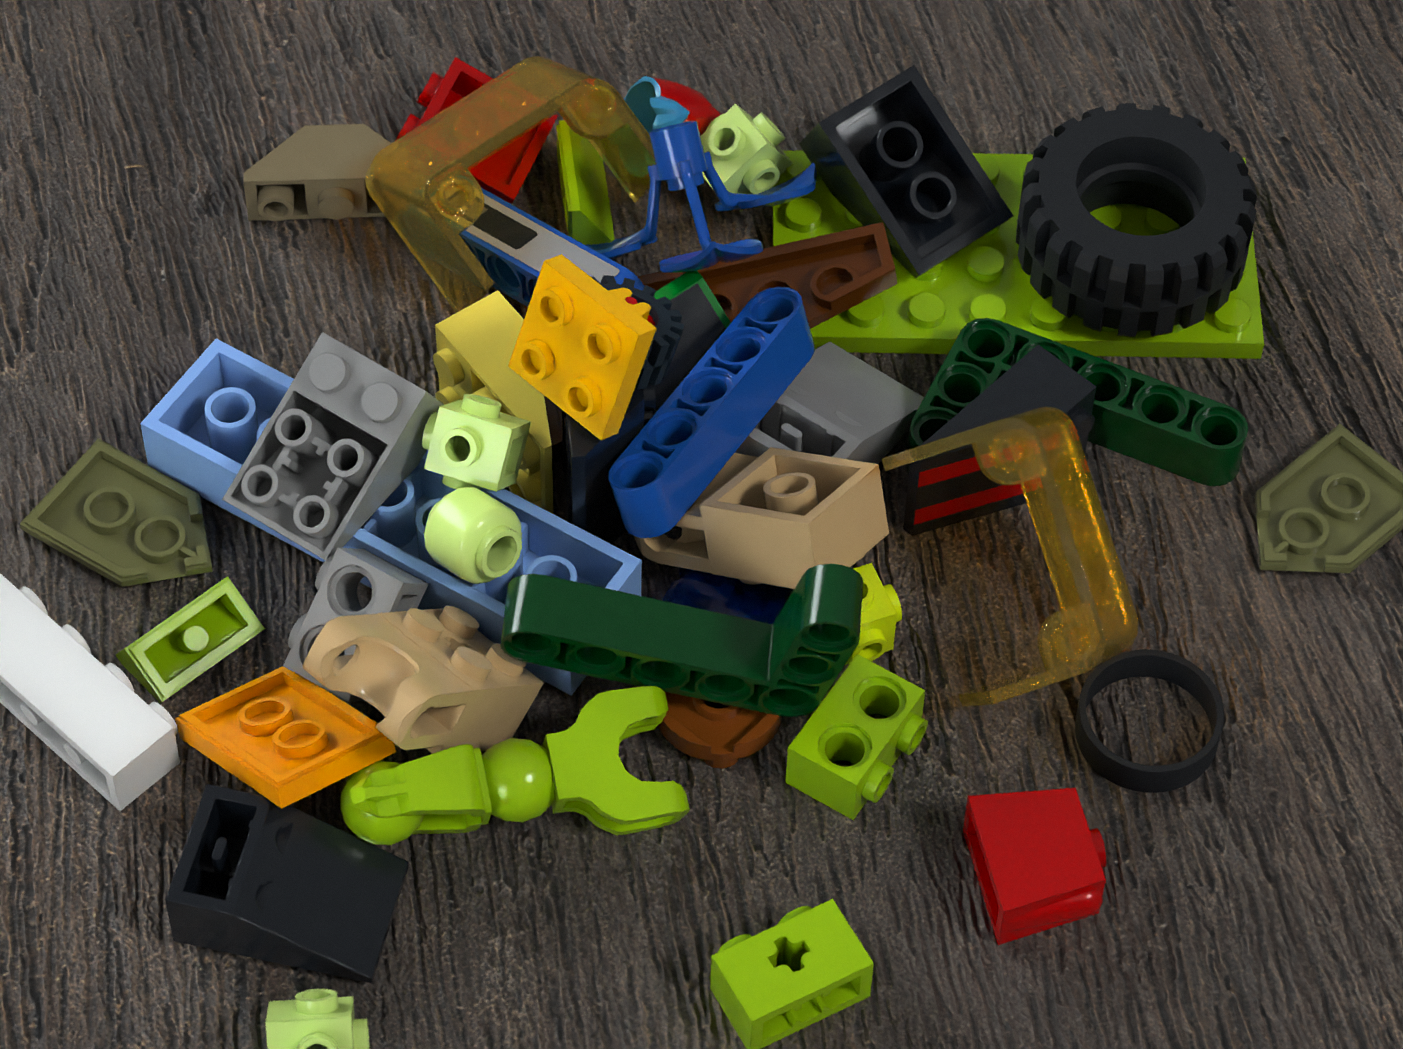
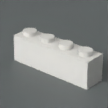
M0 573V703L119 811L123 810L180 763L175 734L178 733L177 724L169 712L159 703L152 702L148 705L134 693L130 680L119 667L113 663H108L104 666L91 654L85 639L75 628L68 624L61 628L48 616L42 601L31 589L25 586L17 589Z

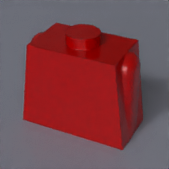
M1076 788L970 795L967 797L963 833L998 945L1099 914L1106 882L1102 869L1106 867V851L1099 829H1089Z

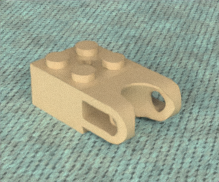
M770 447L759 457L734 453L675 525L682 528V534L679 539L673 540L665 534L652 538H639L635 536L634 538L642 555L659 564L736 578L745 584L755 585L763 583L794 590L802 575L809 568L820 564H839L851 567L889 534L879 464Z
M454 606L426 610L410 608L408 611L340 616L331 619L317 636L302 665L304 670L327 689L350 693L377 708L385 718L375 728L399 748L404 750L426 748L432 754L463 744H471L473 748L479 747L481 751H485L493 744L512 738L544 684L525 668L527 662L514 659L505 654L500 647L501 644L493 643L477 630L479 623L473 616ZM350 646H356L353 655L339 656Z

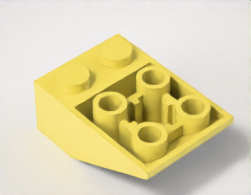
M497 290L435 324L437 352L433 354V362L439 376V391L436 392L435 396L444 405L459 399L463 400L464 394L488 397L502 404L500 412L531 421L516 483L508 487L510 492L554 514L552 443L545 398L541 392L508 367L524 319Z

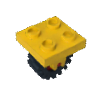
M561 254L543 262L508 367L599 440H604L618 434L634 389H646L648 382L655 386L661 383L663 376L666 377L684 331V324L680 323L682 315L679 310H670L672 302L667 297L655 299V289L647 285L643 290L634 288L635 280L624 278L622 284H617L614 276L603 275L600 283L594 276L590 277Z

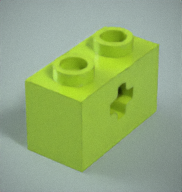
M831 899L814 908L810 906L798 907L787 913L777 925L754 936L742 934L727 941L716 954L711 955L710 990L746 1049H762L870 997L874 963L835 901Z

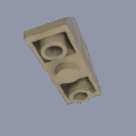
M366 124L304 125L243 173L248 221L324 218L338 220L358 217L400 218L405 217L404 212L408 206L427 193L425 167Z

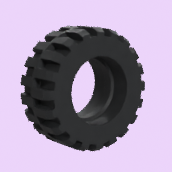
M1121 103L1113 111H1105L1103 106L1088 110L1083 113L1081 121H1077L1072 117L1054 128L1053 136L1050 134L1041 140L1034 149L1033 159L1027 163L1016 229V243L1019 245L1018 258L1022 270L1028 276L1031 275L1030 284L1042 298L1047 299L1050 296L1053 298L1052 307L1069 319L1073 315L1082 318V324L1090 329L1101 332L1102 326L1118 330L1117 336L1135 337L1137 331H1150L1152 337L1171 333L1173 326L1180 324L1183 329L1203 321L1205 312L1211 314L1218 311L1228 301L1230 292L1237 289L1243 276L1257 212L1255 209L1257 200L1255 183L1248 175L1249 168L1237 151L1229 153L1230 143L1215 129L1210 133L1203 129L1202 121L1189 114H1185L1183 118L1171 115L1170 108L1153 105L1152 110L1137 109L1136 103ZM1115 204L1141 205L1167 215L1181 228L1160 235H1133L1104 225L1093 217L1090 212Z

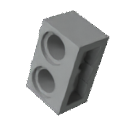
M338 547L335 554L329 556L318 571L315 580V587L318 591L308 612L296 621L289 634L288 647L291 649L283 666L347 702H360L365 700L347 692L329 690L303 669L302 665L310 648L325 624L331 619L340 616L408 611L410 608L417 609L428 587V583L365 549ZM363 577H367L372 587V597L365 608L359 604L357 599V587ZM352 645L344 650V655H353L356 646Z

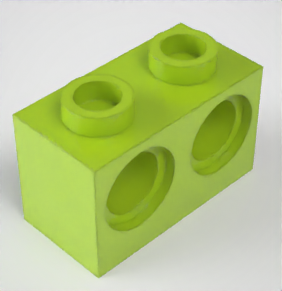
M857 654L789 745L785 783L854 820L867 800L876 803L883 796L893 777L894 768L892 766L900 754L903 752L911 755L920 744L928 726V720L922 718L925 690ZM882 714L887 716L888 718L876 719L868 715ZM843 760L855 765L839 766L833 762Z

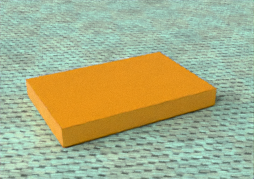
M284 666L175 718L180 739L281 809L396 753L395 744L375 728L378 724L376 721L324 688Z

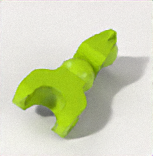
M641 686L596 694L581 709L576 722L571 727L561 732L546 734L542 746L527 739L509 738L493 744L482 755L479 747L473 748L471 744H463L402 764L390 761H377L353 773L347 779L341 792L340 810L347 827L358 838L374 845H392L409 838L412 834H453L475 831L481 825L488 824L491 814L504 821L525 822L541 816L550 806H552L553 814L577 812L586 816L595 826L615 835H627L677 823L688 814L690 808L686 791L682 785L675 781H640L626 771L619 757V744L622 740L642 732L654 730L662 723L669 709L665 691L657 686Z

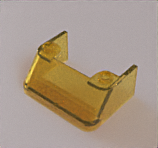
M529 57L391 143L374 157L365 176V183L370 196L456 313L481 300L494 284L492 278L459 235L477 221L484 208L483 191L469 169L556 113H560L568 126L576 134L589 140L634 203L644 198L649 192L650 177L647 166L656 164L649 133L611 84L545 57Z
M1035 408L882 458L885 471L971 443L978 465L986 477L1001 485L1021 484L1061 610L1052 613L1046 618L1038 634V649L1043 666L958 694L962 707L995 704L1085 673L1128 650L1137 636V614L1076 427L1070 417L1057 408Z

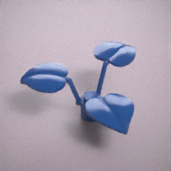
M697 121L683 122L649 131L656 164L647 166L650 187L646 225L643 229L630 236L615 239L610 243L586 246L612 260L656 242L661 182L666 180L669 191L686 190L702 250L660 261L661 272H692L712 267L719 261L728 263L752 257L763 251V245L760 240L744 239L725 245L711 241L697 190V185L705 183L702 172H704L720 202L715 203L716 211H732L780 205L811 193L816 186L817 171L815 164L812 162L806 170L794 178L762 193H730L725 188L712 164L710 151L704 152Z

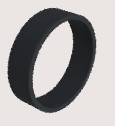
M1141 649L1127 651L1102 662L1086 679L1080 693L1075 720L1076 740L1082 755L1089 765L1108 781L1120 787L1138 792L1159 793L1172 791L1192 783L1211 765L1218 749L1224 724V707L1215 684L1204 671L1192 662L1178 655L1160 650ZM1131 677L1158 678L1180 686L1201 704L1210 721L1212 737L1198 753L1184 761L1162 766L1138 764L1116 755L1101 743L1089 724L1086 708L1092 698L1111 683Z

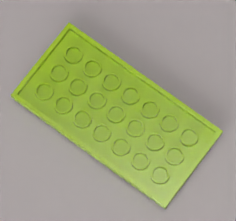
M783 150L793 164L786 168L773 187L794 178L811 165L804 151ZM973 153L1014 216L917 278L892 255L898 284L810 329L815 349L828 342H832L849 353L948 354L964 326L975 319L981 318L1002 321L1093 356L1261 359L1264 347L1253 231L1243 276L1237 289L1230 292L1228 301L1218 311L1211 314L1205 312L1203 321L1185 329L1180 324L1173 326V330L1169 334L1151 337L1150 331H1137L1135 337L1117 336V329L1102 326L1101 332L1085 327L1082 324V318L1073 315L1069 319L1052 307L1053 298L1050 296L1044 299L1030 284L1031 275L1028 276L1022 270L1018 258L1019 245L1016 243V229L1023 176L1027 163L1033 159V154ZM818 173L815 189L811 193L799 199L772 206V246L863 226L831 194ZM1115 204L1090 212L1093 217L1104 225L1133 235H1160L1181 228L1167 215L1141 205Z

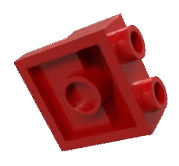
M455 57L444 77L435 72L432 73L416 103L425 107L426 110L421 119L410 113L393 145L402 149L404 153L425 167L426 182L434 187L450 175L455 174L512 204L558 115Z

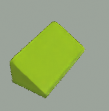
M559 120V125H556L557 164L567 235L584 245L610 243L615 240L603 158L599 151L569 120Z
M227 576L116 654V657L159 703H162L265 628Z

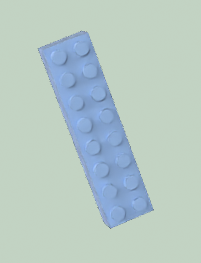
M216 338L140 423L147 464L151 468L197 492L200 497L324 563L325 560L223 500L224 495L294 379ZM428 450L416 468L343 547L365 549L428 583V587L417 609H440L445 606H454L462 609L478 621L479 628L477 630L493 643L501 644L508 583L517 576L525 574L547 575L641 596V559L506 489L496 492L483 487L480 488L481 491L512 509L521 522L522 549L520 557L508 573L487 583L472 584L435 562L425 548L424 531L427 519L433 506L445 495L456 489L442 483V474L424 469ZM363 577L360 583L372 588L367 577ZM528 662L525 667L537 678L571 696L587 676Z

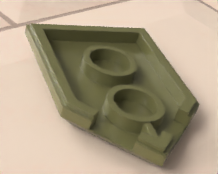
M1338 424L1256 491L1255 502L1260 570L1351 573L1403 529V472L1343 425Z
M99 438L20 523V528L24 532L121 587L213 572L199 494Z

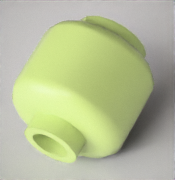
M463 487L450 492L438 501L429 513L424 531L427 552L435 562L472 584L487 583L497 577H501L513 568L520 557L522 531L521 522L516 513L477 488Z

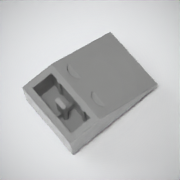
M322 332L224 495L223 500L323 560H326L329 556L335 554L338 547H344L416 468L427 451L422 447L426 423L431 414L438 412L439 406L444 404L424 389Z
M828 342L815 349L809 362L735 453L759 457L770 447L879 464L910 430L912 419L924 397L832 342Z

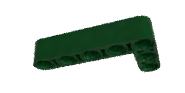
M981 318L967 323L960 331L915 413L909 431L906 468L909 475L911 453L1038 344L1096 386L1092 410L1095 421L1088 434V442L1194 482L1214 487L1225 485L1233 481L1238 475L1248 433V425L1244 416L1238 410L1228 405L1002 321Z
M820 564L809 568L802 575L772 625L547 575L525 574L513 578L508 583L500 647L505 654L523 662L636 686H657L665 692L773 715L799 717L812 713L819 706L859 643L863 579L860 573L844 565Z

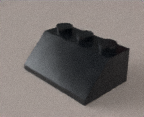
M648 382L646 389H634L618 434L604 440H599L561 409L563 475L568 521L610 544H613L626 531V528L624 527L609 482V470L653 417L652 411L656 410L655 386Z

